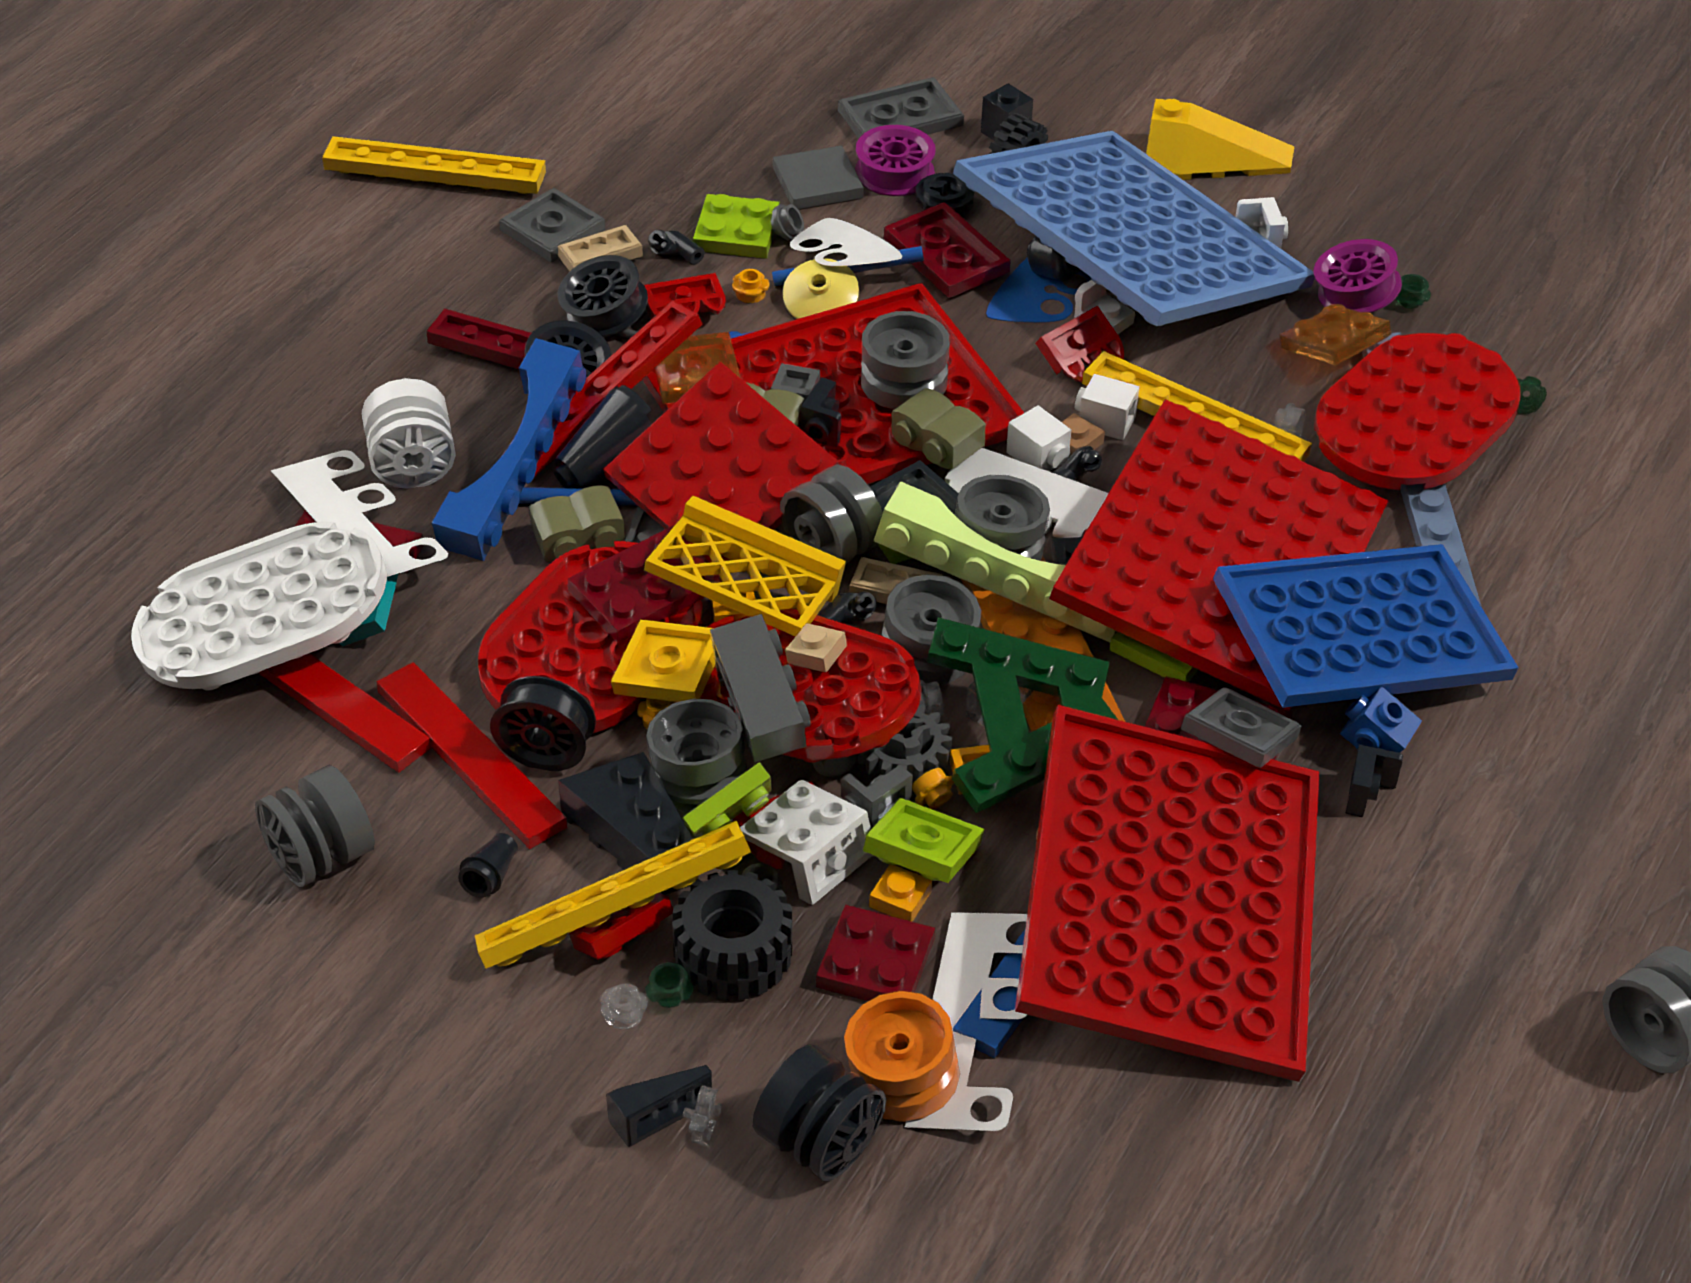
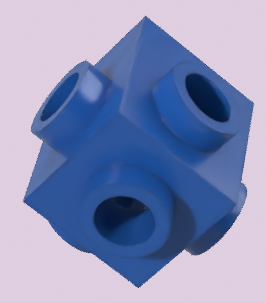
M1380 687L1371 697L1362 695L1351 703L1345 712L1349 720L1340 734L1354 745L1356 749L1359 748V745L1400 753L1406 748L1422 720L1386 689Z

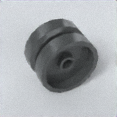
M913 311L891 312L880 315L868 323L862 333L861 388L869 399L880 406L895 410L924 388L933 389L944 394L948 383L947 362L949 360L950 342L949 333L942 323L929 315Z
M839 464L828 467L813 476L811 481L802 483L786 492L780 501V511L783 513L782 524L788 537L846 561L845 565L850 563L855 556L864 554L879 545V543L874 541L883 514L881 506L873 491L862 477L848 467Z
M986 475L972 479L962 486L957 496L955 516L986 540L1008 551L1041 561L1045 545L1044 533L1048 527L1050 506L1048 498L1037 486L1024 479L1009 475Z
M929 574L910 577L897 584L888 596L881 636L893 640L911 654L919 673L921 685L936 686L949 684L965 674L962 671L926 662L938 617L978 628L980 626L981 608L976 596L963 584L948 577Z
M1662 946L1636 964L1635 968L1630 969L1606 987L1602 1001L1604 1016L1610 1030L1629 1055L1641 1065L1658 1073H1675L1691 1062V952L1677 946Z

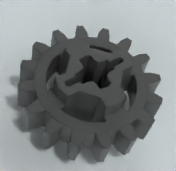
M920 704L910 722L898 734L892 737L885 746L872 748L857 754L858 764H866V774L868 776L878 772L881 775H885L901 765L912 774V779L915 782L920 776L932 769L939 767L947 768L950 749H952V737L949 736L950 726L948 723L940 724V713L938 712L926 715L925 705Z

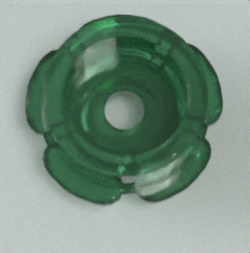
M1407 274L1401 277V291L1395 299L1402 306L1414 309L1430 300L1429 282L1424 277L1416 274Z
M1526 376L1524 379L1517 378L1520 386V402L1517 412L1523 414L1536 412L1546 399V388L1541 386V381L1536 377ZM1529 391L1530 395L1524 396L1523 392Z
M671 962L656 966L650 973L649 984L645 987L648 999L651 1002H658L664 1008L679 1006L682 1000H688L693 993V984L688 981L687 971L681 965Z

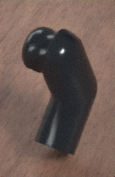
M866 591L842 593L835 597L818 616L837 622L863 621L871 617L876 609V598Z

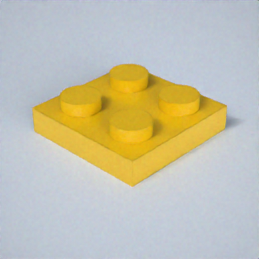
M640 620L611 680L614 694L673 702L700 699L715 666L710 629L714 628Z

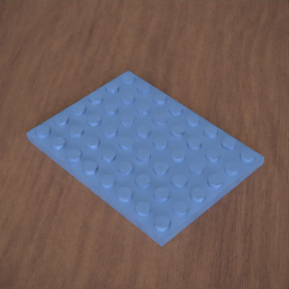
M1114 131L956 160L953 174L965 182L969 189L981 194L990 201L994 208L1005 212L1015 220L1018 226L1026 228L1040 238L1042 244L1052 247L1064 256L1069 264L1080 268L1091 277L1093 282L1104 286L1116 295L1121 303L1135 309L1144 316L1145 321L1152 325L1163 326L1203 314L1312 287L1315 277L1312 270Z

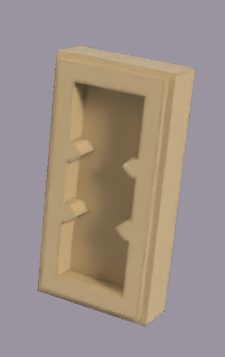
M627 225L558 246V257L569 271L584 261L598 256L617 255L629 260L643 256L641 243Z
M861 557L850 583L849 593L866 591L876 598V602L887 604L888 596L895 586L906 579L928 574L943 576V574Z

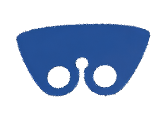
M1027 257L1000 286L989 303L986 314L991 319L1013 322H1056L1064 320L1073 311L1072 302L1067 297L1058 293H1047L1044 287L1053 285L1057 290L1075 295L1078 289L1065 286L1063 281L1036 275L1031 270ZM1081 269L1076 273L1083 276L1086 282L1091 280V277ZM1046 300H1058L1063 303L1065 309L1059 314L1051 315L1043 312L1040 305Z

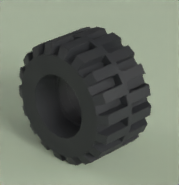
M738 870L727 871V875L719 876L715 872L707 875V881L703 882L697 879L690 885V891L683 890L678 897V905H674L672 913L673 952L678 973H684V981L690 987L698 984L700 993L706 996L711 992L717 993V999L728 1000L729 995H738V1000L749 999V993L755 992L759 996L768 991V983L776 986L782 980V972H787L791 964L793 920L791 904H787V896L782 890H775V883L767 878L759 881L758 874L747 872L746 876L738 875ZM732 931L748 934L740 938L717 936L718 934Z

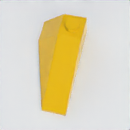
M1155 99L1146 154L1182 180H1191L1192 174L1211 173L1212 178H1224L1225 172L1242 171L1247 176L1291 173L1294 146L1195 104L1180 102L1176 99Z

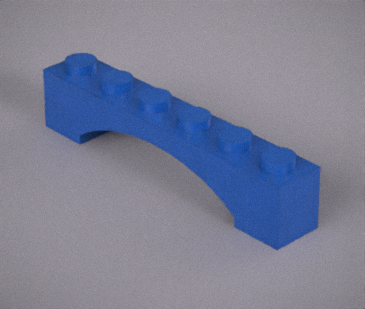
M535 338L519 367L524 394H528V400L523 420L513 441L501 458L481 478L458 493L449 491L432 521L436 541L445 550L484 561L490 548L495 547L499 543L504 522L508 515L515 513L519 504L520 493L526 483L532 482L536 473L537 462L542 453L549 451L553 442L554 431L559 422H564L567 418L570 402L574 394L580 392L584 387L586 369L582 365L580 350Z

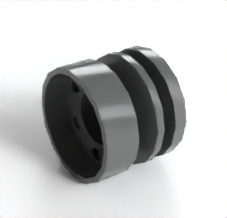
M690 699L676 702L661 710L649 723L646 738L652 767L682 819L746 772L747 763L744 756L745 746L742 725L739 716L727 705L709 699Z
M330 764L298 780L299 796L294 790L286 786L276 791V798L268 795L255 802L258 825L271 855L292 883L298 887L306 886L315 881V874L321 877L330 873L332 869L331 856L334 860L344 865L374 850L375 839L373 829L357 793L345 776Z

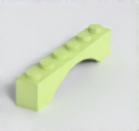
M899 483L884 508L874 538L875 542L1111 642V638L1116 630L1049 599L1053 586L1066 565L1039 561L1008 551L986 540L967 527L947 508L940 498L906 483Z

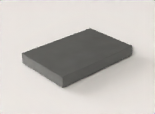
M935 77L838 100L839 113L858 139L868 130L884 125L910 126L923 131L927 135L964 126V114Z

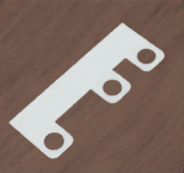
M343 450L271 470L316 522H335L337 529L352 531L356 527L367 533L379 548L386 565L387 577L435 563L448 557L447 551L433 538H422L393 547L363 515L362 512L395 502V496L383 484L371 483L344 492L340 490L331 479L360 471L365 467L364 463L352 451ZM335 457H347L353 461V466L346 470H332L327 466V462ZM365 490H378L384 494V499L378 503L366 504L360 502L357 496ZM417 545H429L436 549V554L432 558L420 560L412 558L409 555V550Z
M951 913L933 1000L938 1002L949 1015L952 1031L955 1024L981 989L980 1018L1022 1019L1027 1016V1014L1015 1012V1009L1011 1011L999 1010L993 1004V997L999 989L1007 986L1018 988L1019 979L989 978L994 953L1023 952V945L1011 944L1006 938V932L1011 925L1017 922H1026L1027 914ZM953 1031L960 1070L956 1092L943 1108L925 1118L906 1121L905 1127L980 1131L1002 1130L1009 1122L1013 1094L1006 1088L967 1086L976 1039ZM983 1096H994L1002 1103L1000 1115L989 1122L975 1120L970 1111L974 1101Z

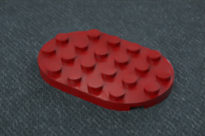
M1416 333L1396 335L1373 349L1324 393L1317 407L1314 431L1317 432L1320 440L1319 448L1326 458L1342 472L1359 481L1394 490H1400L1401 484H1423L1424 489L1433 488L1445 484L1462 474L1508 430L1517 414L1520 402V386L1514 372L1502 360L1499 353L1469 341L1461 334Z
M614 541V547L590 549L588 544L568 551L551 562L491 624L480 644L478 671L484 695L495 710L501 706L500 699L505 687L512 681L527 676L552 678L571 686L581 693L592 706L596 716V726L593 733L617 725L630 716L638 708L641 701L646 700V698L614 694L611 680L632 636L617 643L568 591V578L637 544L636 542ZM699 600L658 622L701 627L703 602Z
M796 609L780 610L782 614L798 620L800 618V614ZM731 615L712 623L707 628H717L737 621H734V616ZM816 615L811 624L845 632L847 647L827 672L789 664L797 685V690L792 691L796 702L801 700L805 702L811 727L805 728L807 746L784 753L783 755L800 758L809 763L848 757L872 748L885 746L892 737L898 734L910 722L921 700L919 673L915 667L913 657L904 647L881 635ZM750 616L742 617L737 621L750 618ZM766 624L768 630L776 629L783 650V655L778 657L782 666L787 665L785 649L795 636ZM715 665L700 699L714 700L730 707L727 700L730 697L726 686L721 687Z

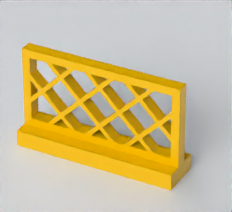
M692 496L685 504L682 518L646 559L644 571L747 616L753 617L762 614L766 624L796 637L806 623L811 624L827 601L832 602L837 596L846 561ZM682 536L694 544H685ZM709 555L712 562L695 564L691 556ZM721 555H722V556H725V557H727V558H729V559H731V560H729V561H723ZM681 558L684 565L672 566L662 562V560ZM747 571L751 579L734 581L730 573ZM759 572L764 573V574H766V575H768V576H771V577L762 578V576H761V574H760ZM719 574L722 582L711 583L702 579L701 576ZM786 588L790 595L773 598L769 590ZM798 589H801L810 594L801 595ZM758 591L761 599L750 600L741 596L740 593ZM797 608L800 618L798 620L782 614L780 610Z

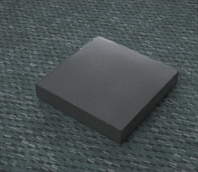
M842 145L773 157V169L789 203L797 209L863 198L864 187Z
M554 187L499 220L500 231L549 262L559 258V245L605 230V219Z
M1225 687L1185 715L1181 729L1261 768L1298 738L1301 725Z

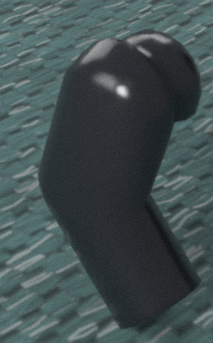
M659 229L651 232L648 237V244L651 250L660 256H682L694 265L700 263L705 254L703 248L679 231H663Z
M1091 446L1079 447L1052 473L1077 481L1087 472H1094L1099 469L1102 463L1101 454L1093 450Z

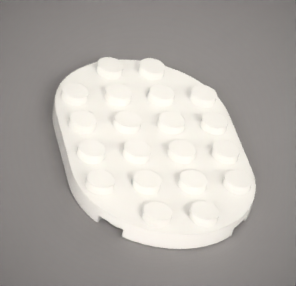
M316 522L282 530L203 559L165 580L157 587L160 594L154 598L149 607L141 606L136 615L131 635L133 649L145 671L155 680L165 685L184 689H216L223 684L257 674L267 668L300 658L305 654L330 644H337L346 640L350 632L366 620L379 603L387 581L385 562L375 541L367 533L356 527L349 531L337 529L335 522Z

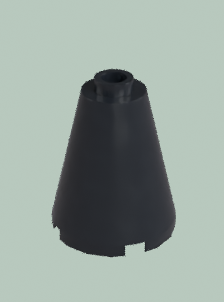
M617 385L611 389L554 459L556 468L553 472L564 488L584 489L608 479L605 477L603 469L652 425L647 417V414L652 410L637 393L625 385H621L619 388Z

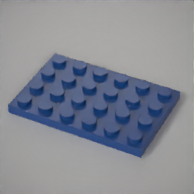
M1443 544L1221 566L1217 568L1213 577L1217 588L1282 708L1359 699L1362 695L1371 697L1380 687L1386 689L1390 694H1400L1513 680L1519 669Z

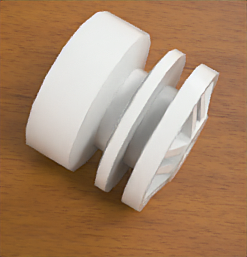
M404 378L389 381L374 389L365 400L362 409V419L372 472L386 484L407 489L428 486L443 478L452 468L456 456L445 397L435 386L417 379Z

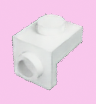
M1275 198L1243 199L1238 201L1236 218L1281 249L1282 240L1288 237V221L1285 216H1281Z

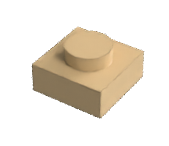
M806 623L785 649L788 664L827 672L847 647L845 632Z

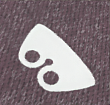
M825 218L816 222L790 242L791 248L803 252L823 250L834 244L842 245L841 248L822 251L815 256V261L825 266L863 265L902 259L900 251L888 242L858 226L834 218ZM809 239H818L823 242L822 245L814 248H804L799 245L802 241ZM831 253H844L847 255V258L842 261L830 262L823 259L824 256Z

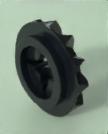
M936 173L926 176L919 181L916 186V202L923 204L924 210L945 202L954 211L963 212L966 211L968 205L973 204L975 191L969 189L966 183L954 174Z

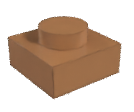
M1073 413L1062 421L1064 425L1072 430L1069 457L1079 447L1091 446L1095 450L1104 443L1105 431L1079 415Z

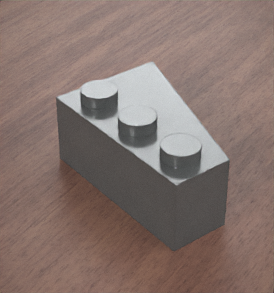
M762 614L710 629L717 678L721 687L726 686L730 696L727 698L728 704L739 716L743 737L754 763L806 747L805 728L811 727L809 713L803 700L796 702L792 691L797 690L796 681L790 665L782 666L778 656L783 655V650L776 629H767Z

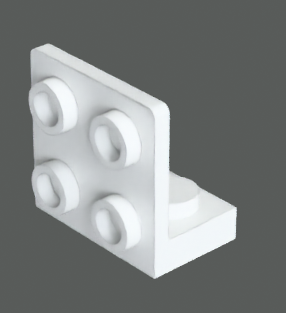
M804 780L795 783L740 827L747 841L792 863L799 898L811 905L815 904L873 856L863 851L866 835L871 830L867 811Z

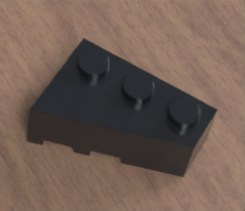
M644 752L558 780L561 812L566 816L567 822L570 824L575 822L589 834L590 842L597 848L603 846L617 858V864L623 870L693 840ZM671 887L660 893L667 895L684 888L674 889Z

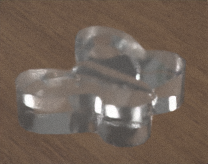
M702 1086L697 1097L695 1110L685 1107L683 1111V1117L691 1119L688 1131L692 1133L691 1141L693 1143L707 1146L710 1141L712 1131L722 1109V1104L715 1102L718 1094L717 1089Z

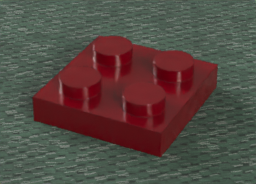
M845 904L817 972L816 987L870 1001L882 994L898 991L915 993L935 940V927Z

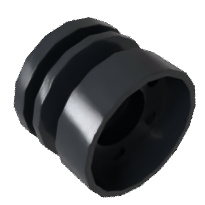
M807 1044L788 1057L770 1078L756 1105L752 1127L759 1136L780 1151L790 1152L794 1150L793 1156L797 1163L803 1167H809L812 1173L822 1181H831L843 1174L859 1158L870 1143L885 1112L886 1096L883 1090L874 1084H866L864 1078L858 1073H848L845 1075V1068L842 1062L819 1046Z

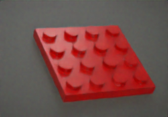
M720 361L603 470L606 478L664 529L676 525L684 514L685 504L692 496H695L775 530L782 523L783 513L780 511V501L784 494L802 483L811 481L813 476L826 468L837 465L838 460ZM703 555L709 562H712L709 555ZM721 555L723 561H729V560H731V559H729V558H727V557Z

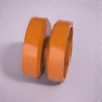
M898 991L882 994L868 1001L850 1018L844 1035L851 1073L861 1075L866 1084H874L883 1090L886 1096L883 1119L902 1122L921 1119L945 1106L956 1092L960 1070L950 1017L938 1002L920 993Z

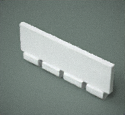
M985 448L979 449L954 469H950L945 477V482L958 493L962 486L972 479L986 475H1009L1030 482L1037 486L1048 498L1050 515L1045 534L1048 533L1052 522H1054L1056 525L1053 530V536L1056 538L1083 537L1109 494Z

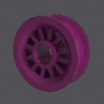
M884 125L870 129L861 135L856 143V154L859 160L856 164L855 172L862 185L872 192L887 196L914 194L920 180L935 174L934 166L931 162L936 152L935 144L926 133L910 126Z
M1373 239L1346 241L1325 251L1318 258L1314 266V277L1320 285L1318 298L1322 306L1336 314L1357 316L1375 312L1390 304L1398 296L1402 287L1401 276L1396 271L1398 266L1396 251L1390 245Z

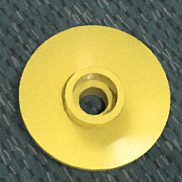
M815 259L796 267L789 274L783 286L784 304L788 312L795 319L857 302L859 297L858 281L849 267L825 266L817 263ZM824 259L826 261L836 262V260L833 259ZM817 284H825L822 287H815Z

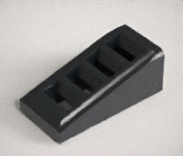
M707 1065L615 1089L606 1094L608 1120L627 1147L633 1146L712 1103V1071Z

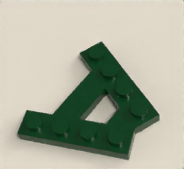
M938 617L926 662L973 674L990 750L989 753L954 769L951 778L975 813L1045 780L1052 722L1029 733L1018 686L1057 696L1060 698L1062 706L1118 720L1102 698L1110 662Z

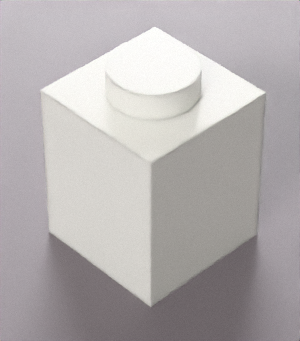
M1094 374L1087 388H1080L1075 401V410L1080 411V417L1104 430L1106 436L1124 440L1136 417L1140 386Z
M1037 405L1009 422L1006 452L1018 461L1051 471L1054 468H1059L1069 458L1072 430Z

